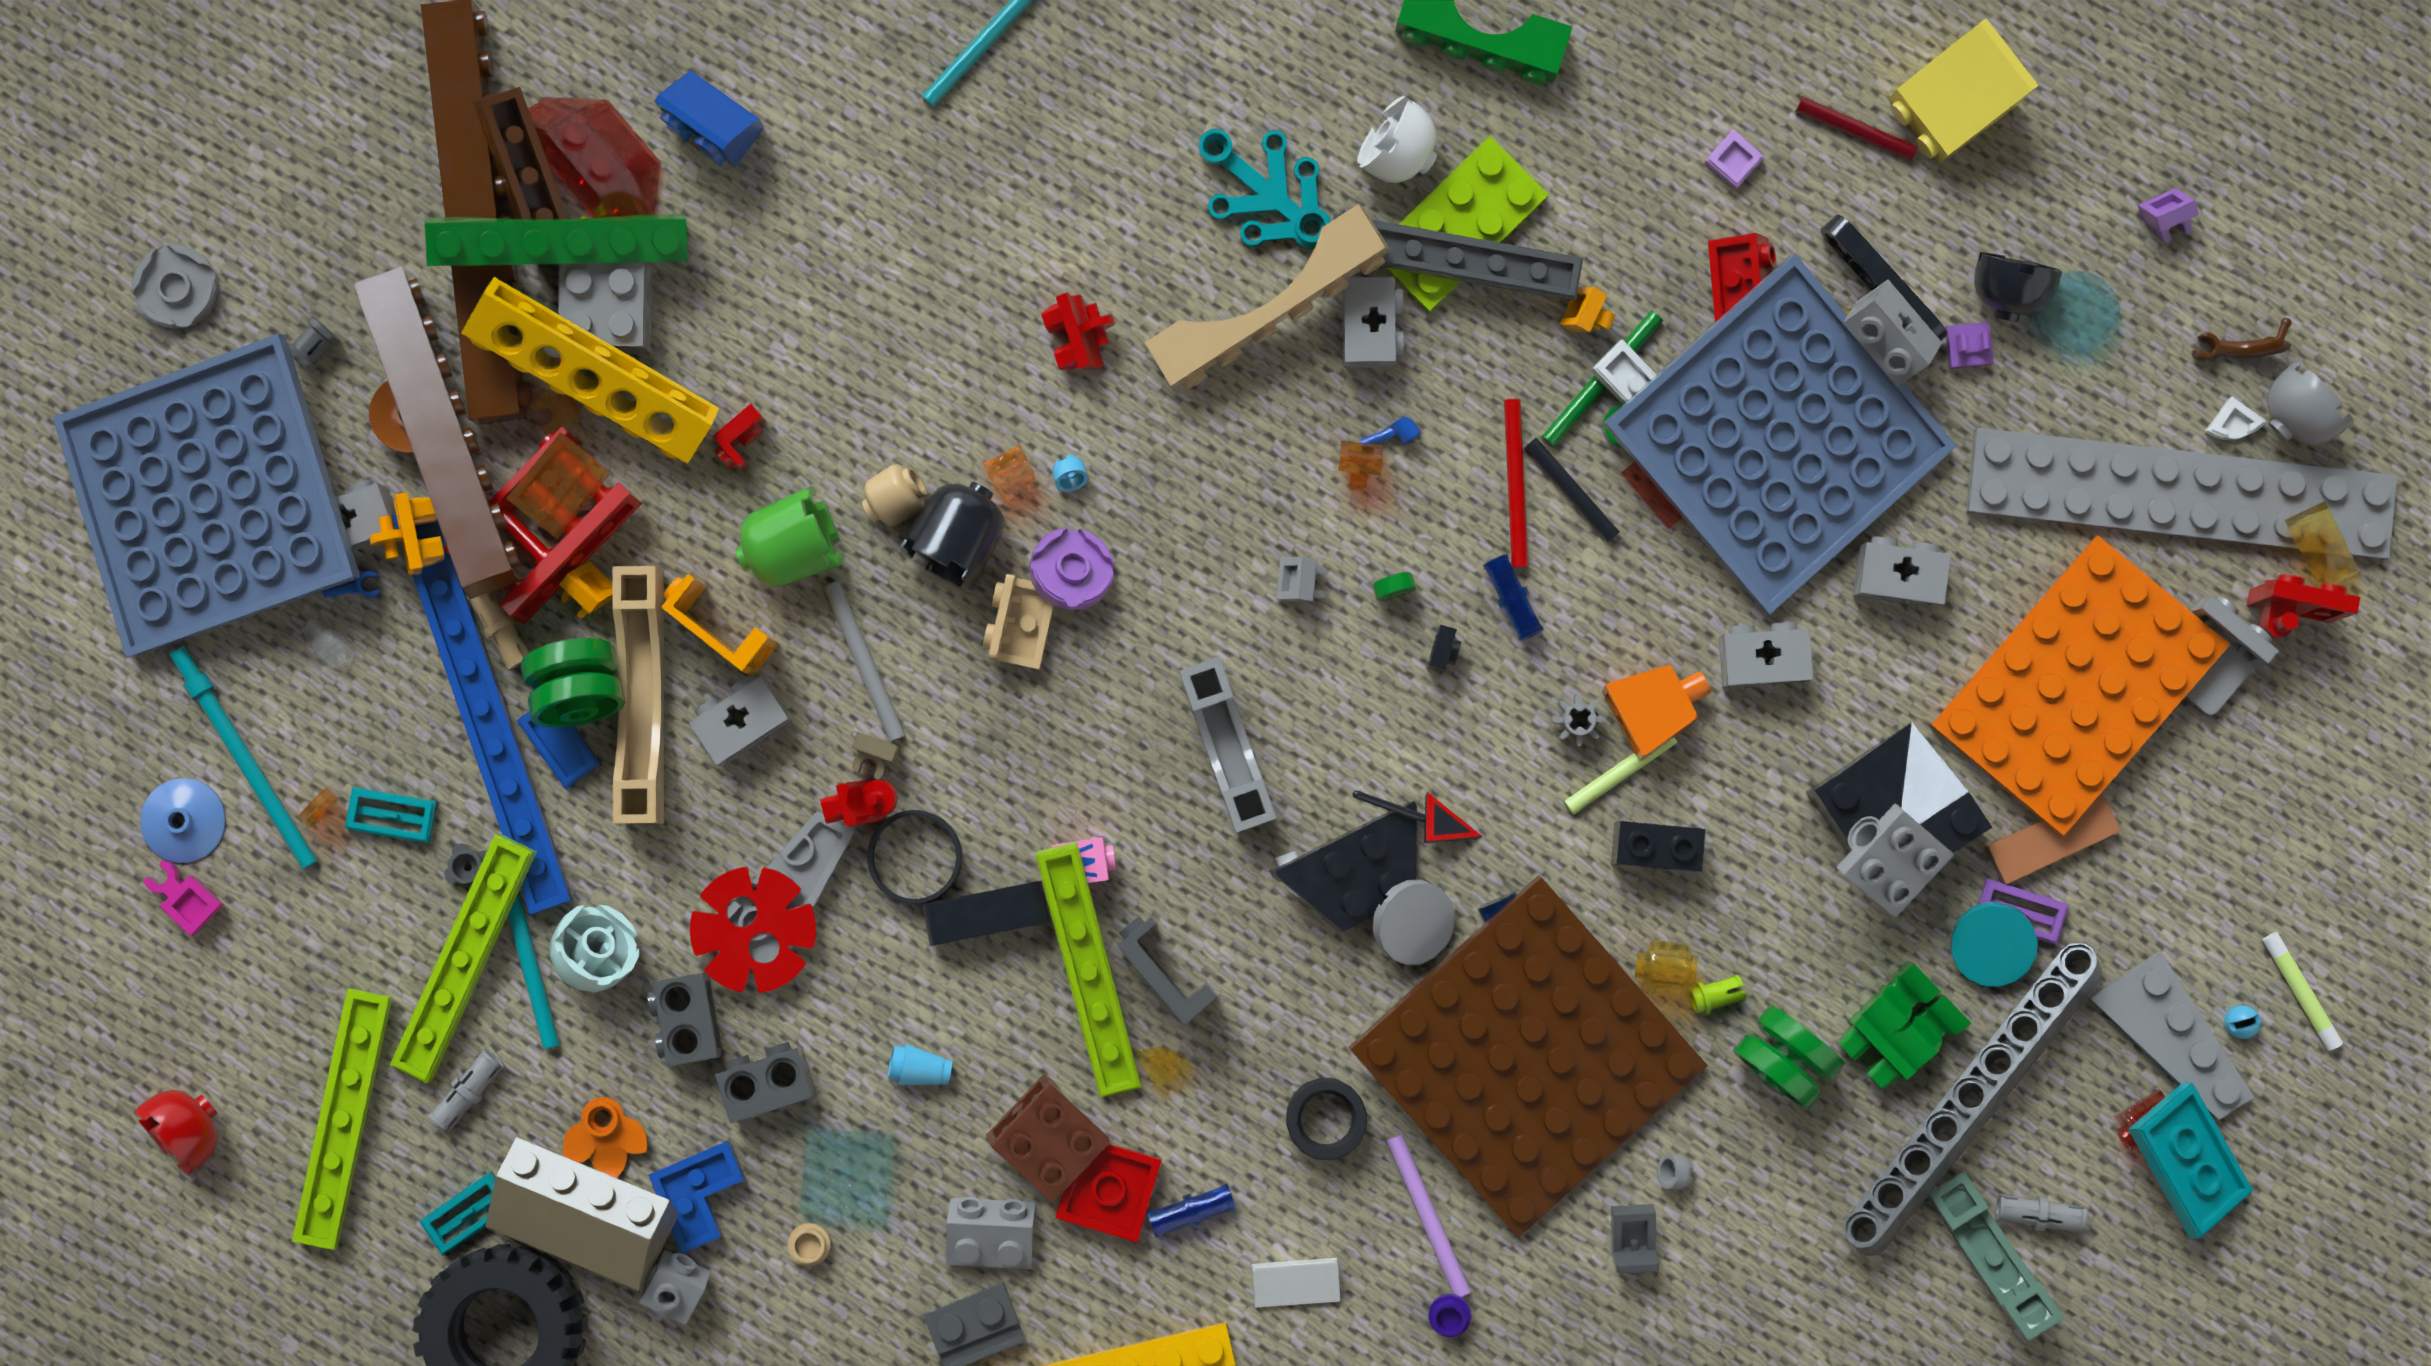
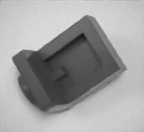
M1654 1204L1611 1206V1252L1617 1273L1641 1275L1645 1272L1659 1270V1259L1656 1252V1211Z

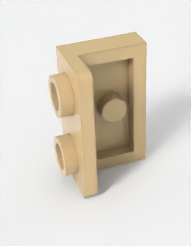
M1006 574L1005 582H997L992 607L999 609L995 625L990 623L987 625L983 648L989 649L988 657L991 660L1040 670L1054 605L1039 595L1032 581Z

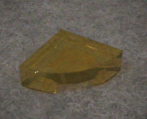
M1149 1047L1136 1052L1156 1090L1194 1069L1183 1055L1168 1048Z

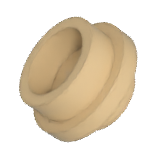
M805 1223L798 1226L792 1231L788 1239V1251L791 1258L802 1266L820 1264L826 1259L831 1249V1239L828 1232L822 1226L815 1223Z

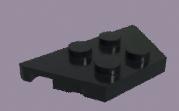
M1415 801L1407 802L1401 805L1403 807L1417 811V805ZM1389 811L1271 870V876L1299 896L1298 899L1310 909H1315L1321 914L1323 920L1335 930L1344 932L1374 917L1378 904L1382 906L1384 900L1388 897L1385 894L1392 887L1406 880H1416L1417 820Z

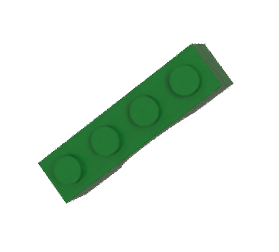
M1404 0L1395 32L1402 34L1401 39L1411 45L1424 47L1427 42L1442 47L1441 52L1451 58L1463 60L1467 55L1482 60L1481 65L1489 70L1505 72L1507 68L1522 73L1521 78L1529 83L1545 85L1546 81L1554 83L1573 26L1532 14L1524 24L1513 31L1503 34H1487L1472 28L1462 19L1456 9L1454 0Z

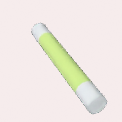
M2278 932L2263 938V943L2326 1049L2331 1051L2341 1046L2343 1041Z

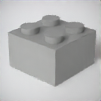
M645 262L559 264L558 314L626 354H651L652 270Z

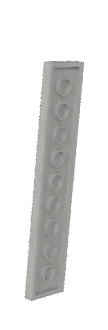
M1976 428L1974 429L1966 513L2387 560L2390 558L2397 475Z

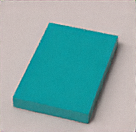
M2193 1082L2181 1083L2128 1129L2190 1239H2200L2253 1192L2250 1183Z

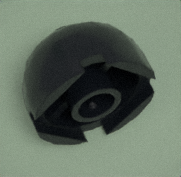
M1980 252L1975 268L1974 285L1976 294L1982 303L1995 309L1993 317L2011 322H2019L2020 315H2035L2045 310L2052 302L2059 287L2063 271L2032 261H2021L2006 258V256L2000 254Z

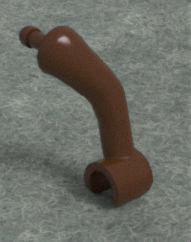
M2283 318L2277 336H2269L2261 340L2219 341L2217 336L2212 333L2201 334L2197 338L2209 343L2210 353L2193 350L2192 356L2199 361H2206L2214 355L2233 358H2254L2286 352L2291 347V344L2284 339L2292 324V320Z

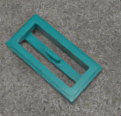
M352 787L344 829L431 843V831L435 823L434 815L435 810H437L438 801ZM360 797L425 808L424 816L359 805ZM357 814L421 824V833L356 822Z
M493 1171L481 1177L419 1221L442 1256H445L485 1228L488 1215L448 1243L442 1238V1236L490 1204L496 1178ZM488 1185L492 1192L440 1228H435L433 1225L434 1221Z

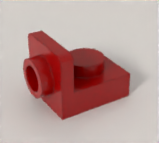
M751 403L712 436L719 444L714 452L730 470L735 465L743 472L750 468V465L738 453L735 447L740 443L744 447L750 445L764 431L760 426L766 420Z

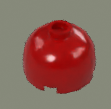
M169 1090L154 1095L132 1111L134 1115L141 1118L138 1120L161 1150L166 1155L168 1153L171 1157L174 1155L180 1162L177 1167L187 1176L204 1164L212 1155L217 1145L218 1130L212 1118L218 1113L202 1094L194 1099L184 1091Z

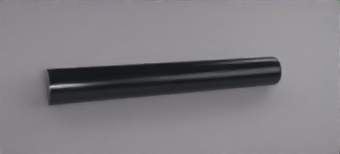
M1537 437L1524 448L1607 543L1620 532Z

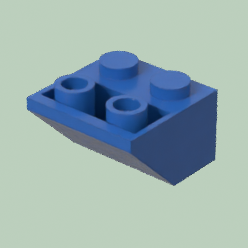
M691 70L661 92L654 100L662 112L659 118L667 124L666 128L685 142L690 137L695 139L694 143L701 148L700 152L719 166L726 161L733 167H736L764 129L758 117Z

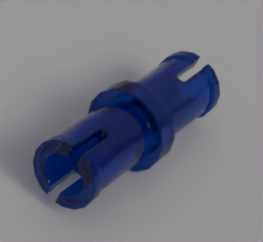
M1508 554L1501 555L1485 563L1483 568L1486 570L1500 598L1496 602L1500 609L1505 608L1518 635L1519 642L1542 632L1544 628L1541 626L1528 600L1530 592L1527 586L1522 587L1509 561Z
M1224 1184L1222 1187L1191 1197L1190 1193L1183 1195L1182 1201L1154 1211H1148L1147 1215L1155 1238L1160 1235L1188 1225H1192L1193 1228L1201 1226L1200 1221L1230 1210H1236V1206L1228 1184Z

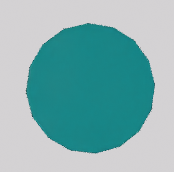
M1985 902L1975 905L1963 913L1954 925L1955 929L1952 932V938H1950V949L1956 967L1967 979L1982 986L2000 987L2016 982L2029 971L2036 959L2038 940L2033 925L2021 910L2013 906L2000 904V902Z

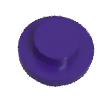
M1444 1294L1432 1302L1428 1317L1430 1325L1438 1334L1445 1337H1456L1468 1329L1472 1313L1469 1304L1462 1297L1455 1294Z

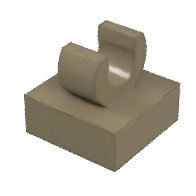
M857 732L851 748L863 753L855 757L852 769L860 773L862 764L866 760H874L877 765L874 778L881 780L886 773L884 759L896 763L901 747Z

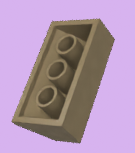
M516 1137L496 1175L485 1227L490 1231L640 1293L679 1215L670 1200Z

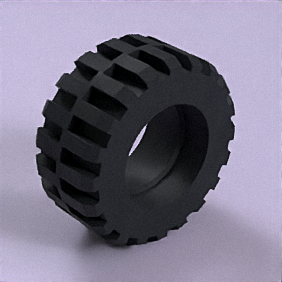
M499 1244L491 1248L484 1247L459 1258L449 1264V1267L444 1271L439 1272L430 1282L432 1285L430 1290L422 1294L417 1305L422 1310L420 1315L414 1318L413 1332H419V1341L413 1344L415 1357L423 1356L426 1366H489L478 1359L471 1351L465 1338L464 1317L469 1304L478 1295L493 1289H505L517 1294L527 1302L533 1310L538 1323L539 1339L537 1348L533 1355L520 1366H577V1358L584 1352L587 1341L582 1338L583 1331L588 1328V1316L582 1315L580 1305L585 1303L581 1290L577 1292L573 1290L570 1282L574 1278L567 1269L561 1272L554 1266L557 1260L548 1254L539 1256L535 1254V1249L522 1245L518 1248H513L510 1244Z

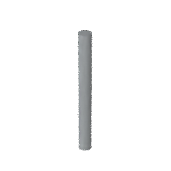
M839 581L825 586L824 591L889 741L893 742L906 736Z

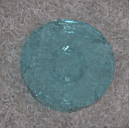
M2070 271L2061 275L2059 287L2052 302L2045 310L2035 314V327L2038 335L2048 347L2065 355L2087 354L2098 350L2112 338L2119 324L2120 306L2115 292L2104 279L2090 272Z

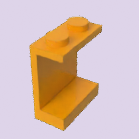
M687 574L683 580L677 577L664 592L663 597L666 601L661 608L739 670L754 676L779 643L767 633L755 627L739 648L734 651L686 613L707 586L690 574Z

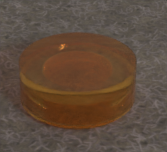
M326 787L299 814L298 819L308 828L315 827L338 803L339 797Z

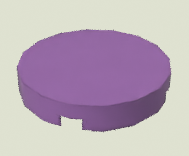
M1068 528L1056 529L1045 535L1034 548L1029 565L1032 584L1042 598L1056 607L1067 610L1087 609L1100 602L1112 584L1114 576L1112 554L1102 540L1088 531L1081 529L1078 532L1074 530L1067 531Z

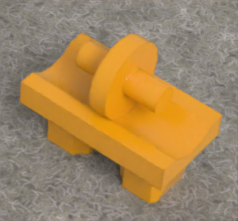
M408 492L395 494L393 503L399 529L394 530L390 515L379 517L381 532L369 536L370 545H384L386 559L389 560L399 558L397 543L402 542L408 576L421 574L423 567L441 562L445 558L440 536L417 540L415 525L436 522V514L430 497L409 498Z

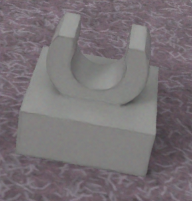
M1281 558L1276 600L1301 602L1313 601V598H1323L1325 592L1314 589L1315 576L1327 575V569L1317 566V559Z

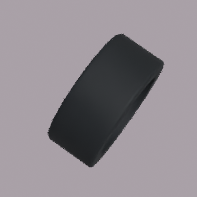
M1318 1078L1306 1082L1294 1092L1287 1106L1286 1125L1291 1140L1302 1153L1317 1160H1335L1347 1156L1360 1144L1366 1132L1367 1112L1361 1097L1350 1085L1335 1078ZM1323 1093L1334 1094L1342 1098L1349 1106L1352 1115L1351 1126L1347 1134L1340 1141L1332 1144H1320L1310 1139L1304 1132L1301 1124V1114L1305 1104L1314 1096Z

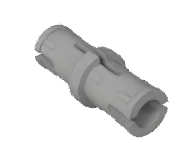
M483 1049L470 1068L461 1077L457 1076L451 1082L452 1088L429 1114L430 1119L443 1130L451 1132L465 1112L473 1104L477 1105L483 1099L482 1093L499 1072L504 1069V1062L491 1051Z
M1998 1194L1995 1218L1998 1222L2004 1221L2031 1225L2037 1231L2051 1228L2083 1234L2087 1221L2086 1206L2049 1202L2047 1197L2037 1196L2036 1200Z

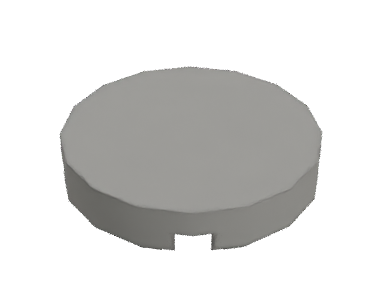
M177 244L169 245L159 250L155 249L146 254L136 267L131 283L132 293L135 295V301L141 314L154 324L173 330L190 328L204 320L214 308L219 292L217 274L209 260L196 250Z
M1406 880L1392 887L1385 894L1388 897L1384 900L1382 906L1378 904L1374 913L1373 933L1377 945L1391 959L1405 965L1422 964L1435 958L1447 946L1454 931L1455 913L1450 898L1442 889L1424 880Z

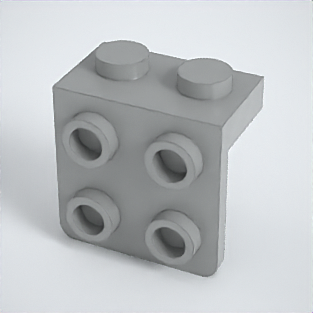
M2212 595L2198 600L2190 611L2231 645L2184 697L2205 715L2216 714L2255 667L2269 664L2279 652L2270 643L2272 638L2265 630L2255 624L2249 626L2237 616L2239 610L2234 604L2221 596L2215 598Z

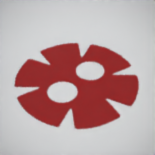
M746 866L725 872L714 879L700 894V898L718 914L693 911L690 919V941L694 955L698 956L720 950L704 971L720 985L737 992L744 991L750 969H753L759 993L777 989L796 977L804 968L806 962L792 951L788 945L811 949L814 947L816 939V921L811 904L786 910V907L801 892V887L781 872L766 867L761 870L755 891L753 890L749 870ZM741 896L751 899L757 909L754 921L744 927L732 924L727 917L728 904L734 898ZM759 933H769L779 943L778 955L768 963L757 962L749 952L750 941Z

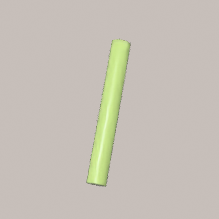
M1674 737L1640 762L1634 753L1569 797L1564 803L1570 812L1575 815L1674 746L1677 740Z

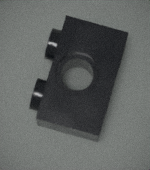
M1627 821L1614 822L1611 864L1702 872L1706 829Z

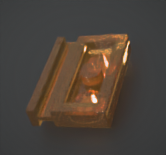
M560 432L506 499L558 539L611 472Z

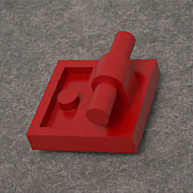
M2282 574L2278 576V579L2265 580L2264 584L2250 589L2247 606L2263 609L2261 621L2257 626L2265 630L2272 640H2276L2289 635L2292 629L2298 626V617L2332 623L2358 614L2361 597L2346 594L2347 588L2340 585L2321 584L2320 588L2304 585L2305 579L2302 577Z

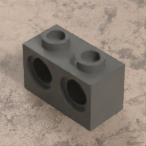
M704 972L652 982L653 991H648V1004L652 1017L658 1016L661 1033L655 1034V1044L658 1057L660 1059L665 1058L666 1066L669 1067L723 1056L710 976ZM678 986L685 988L690 995V1004L683 1011L675 1009L670 1001L671 992ZM683 1029H690L697 1036V1047L691 1053L684 1052L678 1045V1035Z
M786 1042L764 1049L767 1056L764 1059L750 1062L749 1055H745L724 1062L726 1071L717 1073L715 1076L730 1124L817 1095L802 1046L791 1050L790 1043ZM781 1062H787L795 1068L796 1079L791 1086L780 1084L775 1077L776 1067ZM740 1075L750 1077L755 1084V1092L750 1099L741 1098L735 1091V1081Z

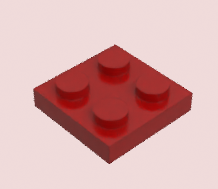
M1109 1143L1063 1192L1055 1218L1137 1243L1162 1158Z

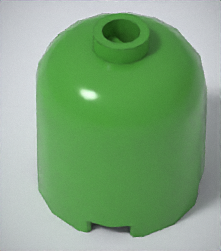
M808 487L760 508L746 516L742 522L739 535L741 546L736 548L738 561L745 572L751 570L754 576L763 584L772 587L788 585L844 564L843 553L835 554L832 541L840 538L835 523L825 502H814L812 498L816 495L814 487Z

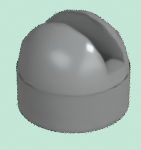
M1665 1155L1658 1164V1181L1664 1189H1684L1694 1179V1177H1691V1169H1694V1167L1687 1158L1679 1155Z

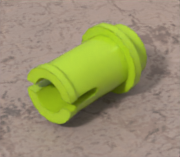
M1737 974L1703 985L1702 982H1697L1695 988H1691L1688 991L1694 1012L1696 1014L1703 1012L1706 1016L1711 1014L1712 1009L1746 1001L1745 990L1727 993L1730 989L1744 986L1740 976Z

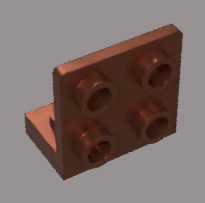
M1045 1073L986 1134L990 1146L1052 1202L1067 1189L1110 1143L1109 1137L1061 1093L1057 1084Z

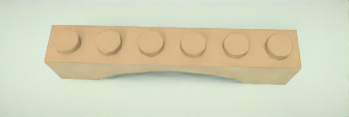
M1357 204L1322 227L1316 247L1304 269L1288 288L1269 303L1248 314L1223 321L1193 322L1179 320L1146 341L1145 345L1170 386L1180 387L1184 385L1186 389H1189L1207 378L1205 370L1219 362L1221 367L1239 358L1243 354L1240 348L1253 339L1256 344H1259L1278 332L1275 325L1287 317L1295 321L1306 315L1314 308L1311 302L1318 297L1326 294L1330 298L1346 289L1350 285L1347 281L1349 277L1360 270L1366 275L1386 262L1383 256L1391 250L1366 209Z
M613 566V616L617 643L618 679L622 682L625 697L623 709L618 711L617 750L613 775L614 824H664V609L661 608L664 604V571L656 566Z

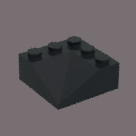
M1912 722L1806 791L1847 855L1852 851L1848 844V835L1854 824L1865 817H1874L1880 820L1895 803L1952 853H1955L1992 828L1969 791Z

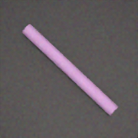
M1399 1134L1386 1140L1451 1290L1453 1294L1460 1297L1467 1295L1471 1290L1403 1135Z

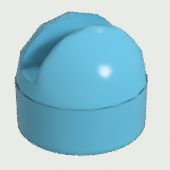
M1069 454L1066 456L1067 459L1061 460L1059 458L1053 465L1055 485L1059 490L1065 492L1078 490L1088 481V474L1083 461L1077 456Z
M2236 1005L2226 1012L2224 1027L2227 1033L2234 1038L2250 1039L2258 1033L2261 1027V1018L2252 1007ZM2253 1018V1024L2236 1029L2234 1022Z

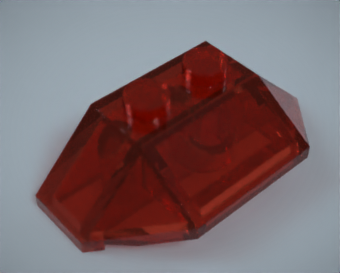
M545 97L528 108L548 164L594 218L655 214L661 162L608 99Z

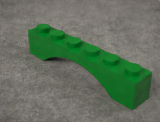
M641 214L581 219L425 218L427 266L688 261L687 225L684 214Z

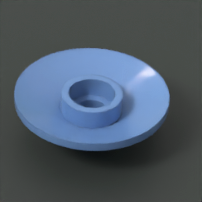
M174 779L160 785L149 795L141 812L140 824L144 840L155 854L167 861L190 863L206 857L217 847L224 834L226 816L219 796L209 786L193 779ZM180 812L185 817V823L178 829L173 825L172 819L176 813Z

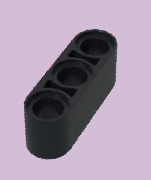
M1042 880L922 904L930 946L1051 922Z

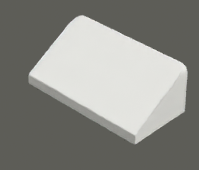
M1337 1258L1252 1264L1255 1308L1340 1302Z

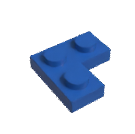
M730 1140L648 1174L656 1195L670 1200L679 1215L671 1232L681 1254L723 1236L707 1196L746 1179Z

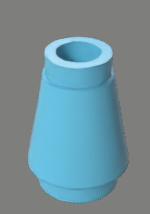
M907 1043L904 1044V1047L894 1045L887 1079L896 1080L897 1085H948L952 1060L944 1059L941 1056Z

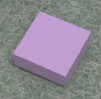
M1733 129L1704 163L1736 190L1765 156Z

